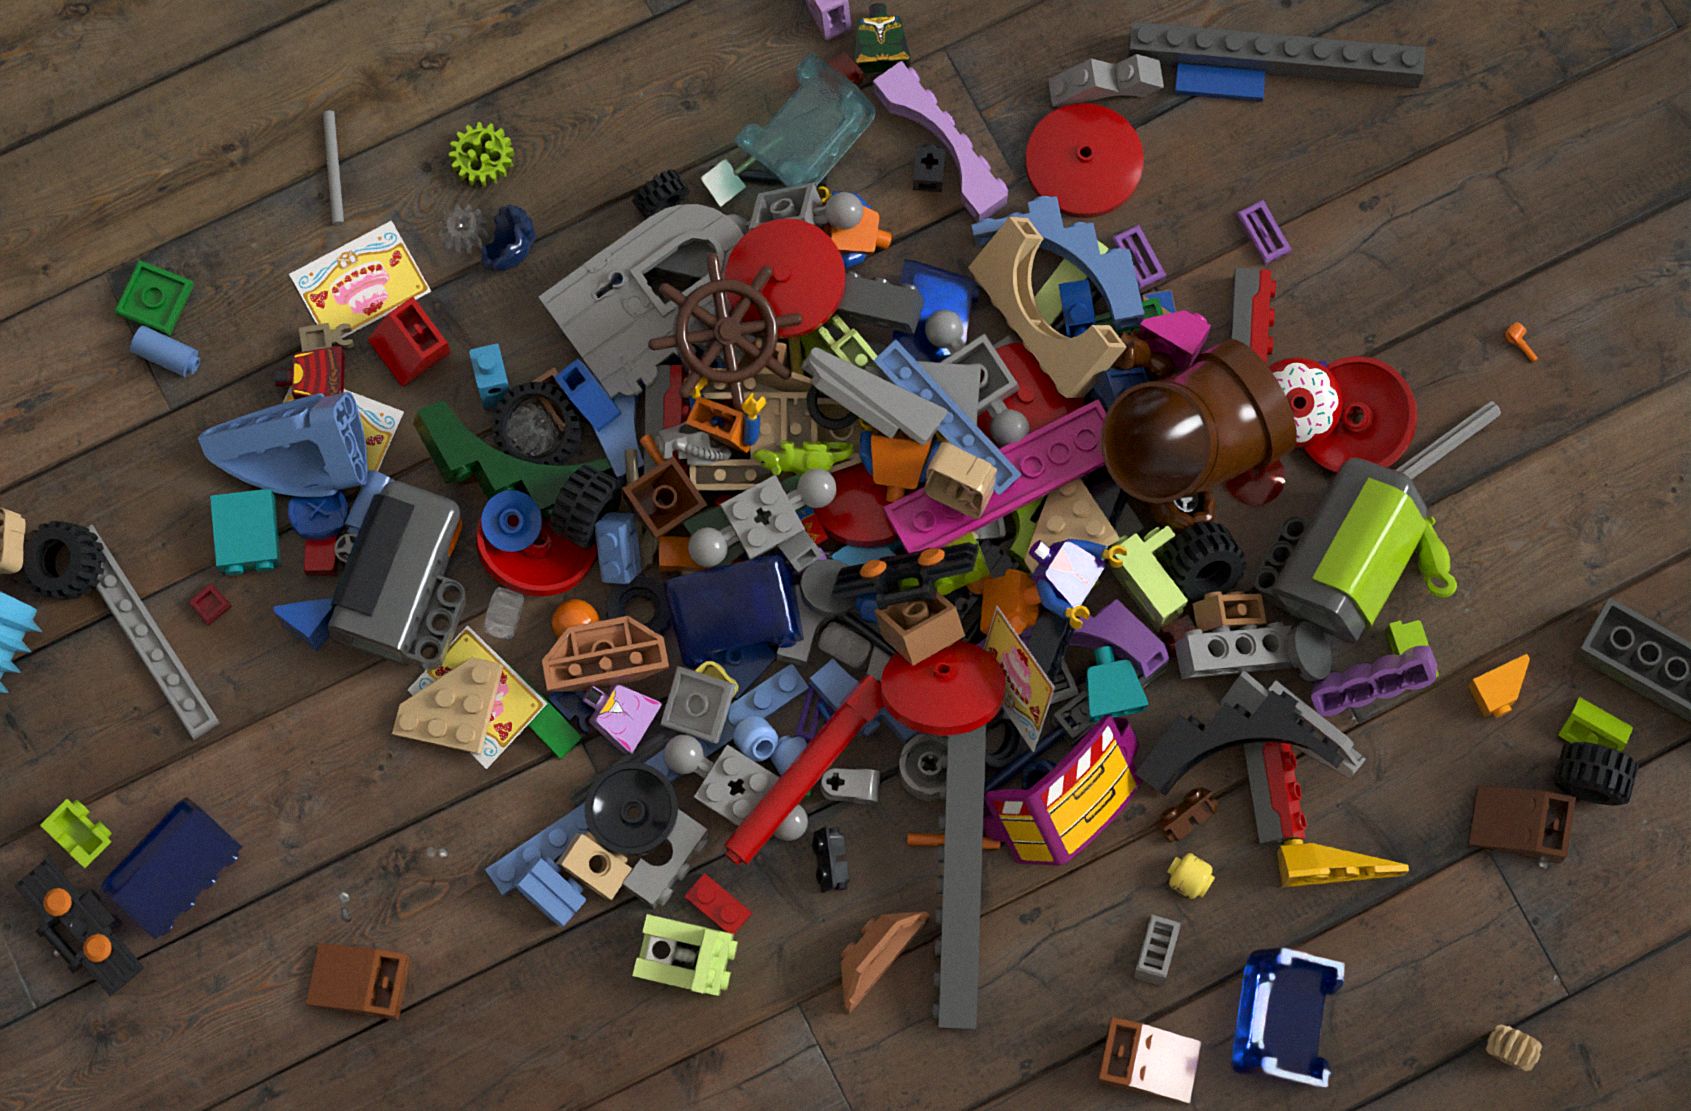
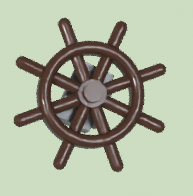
M710 253L706 258L710 282L696 288L687 297L668 283L660 286V293L678 305L679 308L674 319L673 335L653 338L649 340L648 347L653 351L675 347L681 361L691 371L679 389L680 397L688 398L701 379L717 384H729L733 406L736 410H742V403L745 399L741 381L755 376L764 367L783 380H788L791 377V370L772 356L777 345L778 329L800 325L803 317L799 313L776 317L770 303L760 293L773 274L770 266H763L751 285L737 280L722 279L718 256L715 253ZM725 293H732L742 297L730 315L728 313ZM713 294L714 303L712 302L711 305L707 303L701 306L698 305L701 300ZM753 305L761 319L741 322L750 306ZM690 315L694 316L689 322ZM763 331V341L761 348L753 344L756 337L751 335V333ZM690 344H695L705 351L700 359L696 357ZM745 353L753 358L749 364L739 369L738 364ZM714 359H717L726 366L727 371L713 369L710 365Z

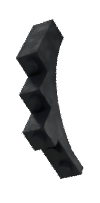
M1271 690L1250 720L1249 717L1252 714L1238 703L1233 708L1225 702L1204 731L1202 730L1205 728V725L1192 715L1185 719L1179 714L1135 774L1166 796L1180 778L1204 759L1223 750L1244 744L1273 742L1296 745L1312 750L1335 768L1339 767L1344 758L1337 753L1340 747L1325 737L1320 741L1312 734L1315 729L1305 721L1300 719L1296 723L1302 714L1295 707L1298 703L1296 699L1285 691L1278 695Z

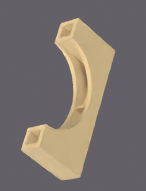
M1009 217L968 268L975 276L976 283L984 288L990 296L991 303L1006 317L1009 327L1021 337L1024 347L1033 353L1039 361L1042 371L1048 374L1054 381L1057 391L1066 398H1084L1098 382L1096 374L1108 370L1127 347L1110 325H1091L1084 333L1069 338L1058 333L1046 322L1035 302L1031 282L1033 260L1038 247L1044 239L1028 218Z

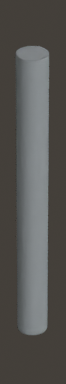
M334 111L323 112L332 224L342 225L344 224L335 113Z

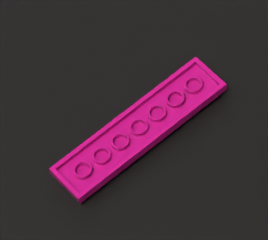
M1097 399L1024 436L1020 441L1000 448L999 450L1022 475L1000 495L995 491L993 492L980 519L971 518L930 498L925 493V487L883 507V512L906 553L931 547L942 548L964 535L974 532L1104 466L1105 462L1101 450V430L1107 413Z

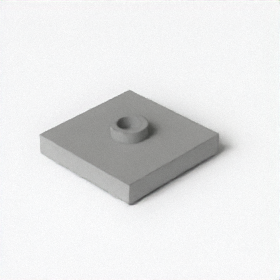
M677 666L660 725L713 743H719L736 684Z

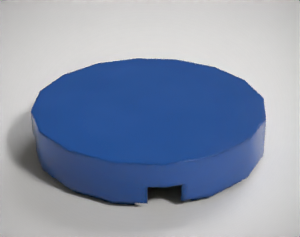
M311 484L310 486L308 485L307 487H304V488H308V487H312V486H317V485H319V484H313V485ZM337 491L334 495L322 497L295 496L293 500L291 498L288 504V518L292 529L299 536L308 540H326L334 537L343 530L349 515L347 501L344 494L340 491Z

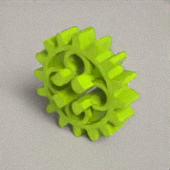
M481 122L477 123V129L474 130L470 125H466L467 133L463 134L458 131L456 135L459 142L451 141L450 143L452 150H454L449 153L450 161H454L452 163L453 171H460L459 178L461 180L469 177V182L472 186L477 180L481 181L482 187H486L487 180L489 179L496 184L497 175L507 176L504 167L512 168L513 166L510 157L514 156L513 148H510L512 145L510 138H504V130L502 128L494 132L492 123L487 126V129L482 127ZM486 138L491 139V142L489 140L485 143L487 154H482V141ZM467 147L472 148L467 151L468 153L463 152V150ZM477 155H481V169L477 171L472 170V167L476 168L478 166ZM496 156L501 157L500 160H498V161H496V162H493V161L490 160V159H492V160L495 159Z

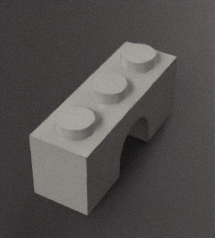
M678 809L675 827L664 841L673 849L670 861L662 866H652L643 859H640L622 883L624 889L652 909H655L658 904L663 906L673 893L670 887L675 880L679 879L681 881L690 870L691 865L688 862L696 853L699 856L708 845L709 840L706 838L708 836V829Z

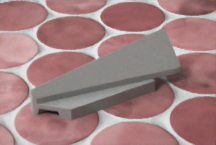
M817 347L811 350L801 367L813 376L811 382L817 389L891 439L902 430L924 446L932 439L947 415L945 408Z
M1243 671L1221 700L1222 706L1226 702L1234 708L1236 703H1238L1252 714L1249 717L1250 720L1271 690L1278 695L1285 691L1298 701L1295 707L1302 712L1296 723L1302 719L1315 729L1312 735L1322 741L1326 737L1339 746L1340 749L1337 753L1344 760L1338 768H1335L1312 750L1296 745L1291 746L1348 778H1351L1366 760L1364 756L1352 748L1354 744L1349 737L1275 680L1267 690L1247 672Z

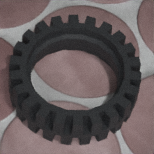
M547 382L523 383V385H517L512 388V391L507 392L503 396V401L498 402L496 406L498 411L493 413L492 418L495 420V425H492V432L496 434L493 439L495 444H498L500 447L498 451L524 461L555 466L564 465L569 461L570 457L576 454L577 451L575 449L582 443L580 436L584 434V428L581 427V422H584L583 415H580V410L561 387ZM533 397H544L553 401L560 408L565 419V434L561 444L553 452L544 456H532L523 452L515 443L511 433V420L515 410L524 401Z

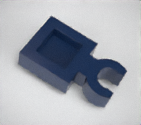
M555 691L547 701L567 722L574 717L577 720L578 729L587 735L590 732V728L585 724V719L591 718L595 710H588L585 707L587 703L582 701L585 693L583 691Z

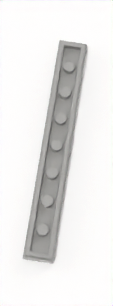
M91 524L87 528L90 529L89 532L95 533L98 536L96 542L102 543L104 549L100 553L105 555L106 562H101V568L105 569L103 575H98L97 579L100 582L95 587L189 734L195 740L220 724V722Z

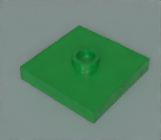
M138 260L114 313L116 316L141 326H146L170 337L195 284L192 280Z

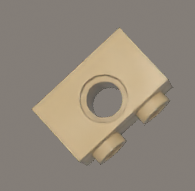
M587 832L586 835L576 833L556 862L565 872L607 900L613 899L632 870L626 864L628 859L625 856L612 851L609 853L601 847V844L590 832ZM594 855L599 856L602 860V867L596 873L592 872L589 867V861Z

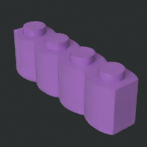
M1415 646L1406 650L1401 655H1386L1380 657L1372 664H1357L1349 667L1343 673H1329L1326 678L1314 682L1311 699L1319 715H1336L1347 707L1368 705L1376 698L1386 699L1395 697L1405 689L1416 690L1427 687L1435 681L1438 665L1430 646Z

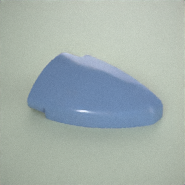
M350 392L327 397L318 393L271 406L213 426L198 436L202 451L210 462L246 483L262 489H271L275 493L300 497H322L334 495L338 490L361 486L367 482L368 462L363 424L356 401ZM311 484H312V485H313V484H319V485H317V486H312V487L304 488V487H307L308 485L310 486Z

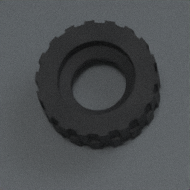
M640 575L635 577L630 583H618L616 587L610 590L611 594L607 596V606L605 607L607 620L625 617L624 609L626 603L633 597L644 596L652 601L655 612L652 619L643 625L661 636L665 635L667 629L669 630L674 614L673 604L669 592L666 591L662 583H658L652 577L647 578L646 575Z

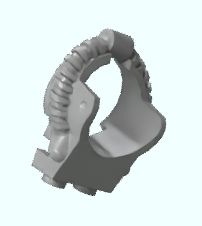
M686 421L680 425L659 431V436L655 437V446L658 447L659 453L663 455L664 459L671 458L672 451L676 453L679 459L687 458V464L690 465L712 464L728 460L731 457V452L726 445H721L710 439L708 433L704 431L698 432L685 424Z

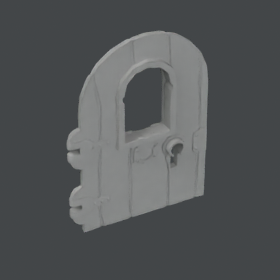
M685 204L665 208L650 216L613 244L606 247L581 267L541 294L539 298L611 398H614L619 393L628 397L638 395L643 391L638 385L639 381L643 380L644 385L649 387L658 378L657 366L674 354L679 357L675 347L656 351L648 347L649 340L653 338L673 335L674 319L679 306L672 301L664 305L659 296L652 292V288L647 284L648 281L643 275L676 252L679 246L693 241L708 242L707 244L715 250L719 259L722 279H725V269L729 256L744 235L729 216L714 208L699 204ZM709 273L682 292V294L687 297L696 288L710 282ZM617 279H623L620 284L614 285ZM609 285H611L612 289L609 290L607 293L602 295L600 298L596 296L598 293H600ZM725 293L728 313H730L731 311H733V309ZM713 294L701 300L698 305L701 306L705 303L711 305L712 302L714 303ZM690 315L689 322L694 316ZM690 344L691 349L695 354L697 352L696 347L692 346V344Z

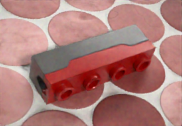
M1235 268L1232 277L1229 339H1235L1247 345L1267 365V355H1272L1273 337H1268L1269 327L1274 325L1275 309H1270V298H1275L1276 281L1271 280V270Z
M658 365V378L652 385L646 387L645 435L650 434L654 441L655 437L659 436V431L680 425L687 421L689 417L690 404L686 403V398H682L679 395L680 387L689 376L682 365ZM644 448V474L657 467V465ZM672 451V457H675L689 477V464L684 463V459H679L676 453Z
M1273 742L1244 744L1259 842L1273 846L1283 844L1288 840L1306 839L1304 830L1307 828V822L1304 813L1301 812L1299 802L1302 798V791L1299 783L1296 781L1294 771L1297 767V761L1294 753L1291 751L1290 744Z

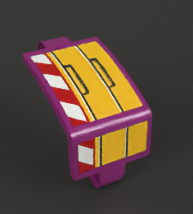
M1110 715L1103 716L1054 769L1028 790L1004 789L988 791L984 796L983 832L985 836L993 841H1006L1015 861L1019 864L1058 866L1070 861L1115 819L1142 784V779L1135 774L1137 769L1133 762V758L1139 749V742L1129 721L1123 717L1113 719Z

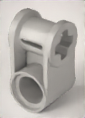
M830 769L822 777L821 793L826 799L831 801L877 804L879 802L880 771L873 769ZM833 778L837 779L838 784L841 785L838 787V791H833L832 786L829 785Z

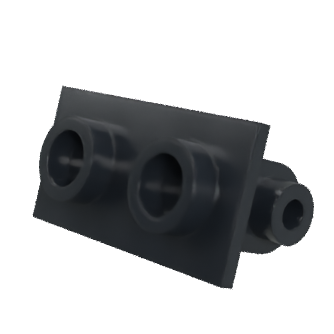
M825 826L814 832L812 839V849L817 856L818 864L816 879L818 884H820L821 893H825L833 888L836 891L848 889L847 883H850L847 861H836L837 856L846 855L844 833H840L839 827L829 828V826Z

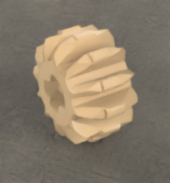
M1497 1025L1487 1041L1486 1050L1488 1054L1519 1070L1530 1071L1541 1055L1542 1045L1539 1041L1509 1026Z

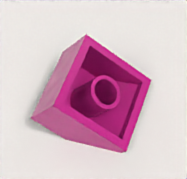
M1183 310L1143 319L1137 337L1146 341L1152 352L1167 354L1172 358L1177 368L1184 370L1193 364L1195 358L1202 350L1211 325L1207 323V320L1202 315L1195 312L1191 314Z

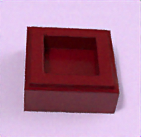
M209 583L188 601L189 605L208 626L232 607L212 583Z

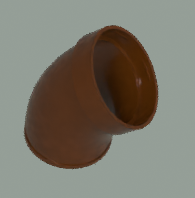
M1225 339L1202 352L1195 358L1192 366L1161 380L1141 383L1124 391L1116 398L1107 411L1101 430L1102 456L1111 477L1129 495L1151 503H1164L1190 497L1231 480L1253 467L1265 468L1291 453L1297 442L1294 416L1279 382L1264 361L1251 348L1235 339Z

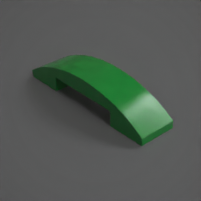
M505 661L547 703L527 726L561 760L582 740V737L518 671Z

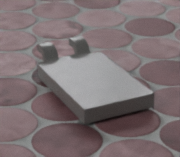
M917 361L977 425L981 366ZM866 366L867 372L895 384L880 367Z

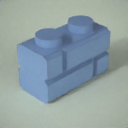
M606 513L602 520H599L594 525L601 581L604 583H630L642 571L638 534L635 529V514Z
M536 857L512 883V886L554 924L562 928L586 901V898L581 895L584 889L572 878H569L567 881L558 874L561 868L549 857L545 860Z

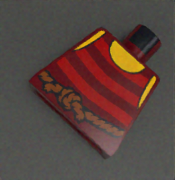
M342 346L295 353L293 355V369H276V387H292L294 400L318 393L323 394L325 397L344 393L345 353Z

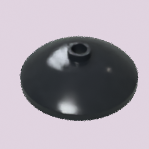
M636 762L622 763L603 772L590 787L585 802V818L592 835L606 849L622 855H640L660 846L673 831L678 817V799L667 777L652 766ZM633 808H637L640 811L639 815L635 818L629 817V811Z

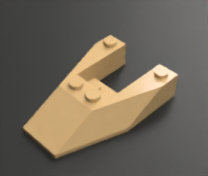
M713 368L720 371H727L726 368ZM763 368L755 376L741 381L745 400L752 392L755 401H758L761 396L766 400L765 406L758 413L760 416L759 439L750 448L751 459L723 460L712 464L690 465V480L698 491L748 490L774 476L770 470L761 466L752 456V453L757 450L781 451L783 450L780 447L781 440L794 441V447H802L803 441L852 443L854 446L853 455L843 461L835 462L828 471L832 473L862 462L859 456L860 434L864 430L859 424V418L851 426L841 430H829L818 425L811 418L807 408V394L812 385V378L791 372V377L788 380H783L769 369ZM708 382L700 390V394H703L704 398L708 400H732L729 384ZM822 391L819 392L817 404L820 411L826 417L840 419L850 412V410ZM831 448L829 449L830 451H835V452H840V451H842V450H839V449H831ZM781 471L780 475L776 477L780 482L797 474Z

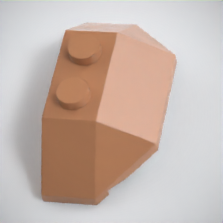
M629 616L568 627L549 653L542 659L547 691H586L592 685L596 688L642 680L669 668L664 637Z
M926 911L883 914L877 920L871 918L860 931L864 936L858 943L855 944L852 941L840 955L844 958L841 961L844 1010L848 1014L853 1011L930 919V914Z

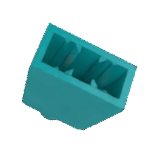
M1112 646L1095 649L1094 654L1097 666L1087 668L1085 673L1088 722L1100 721L1105 715L1116 718L1146 711L1149 705L1131 661L1126 659L1115 662Z

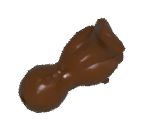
M1131 329L1129 333L1122 331L1118 334L1127 348L1114 362L1116 369L1130 370L1132 368L1144 367L1148 380L1151 382L1174 374L1175 364L1172 358L1161 352H1152L1146 341L1136 337V329Z

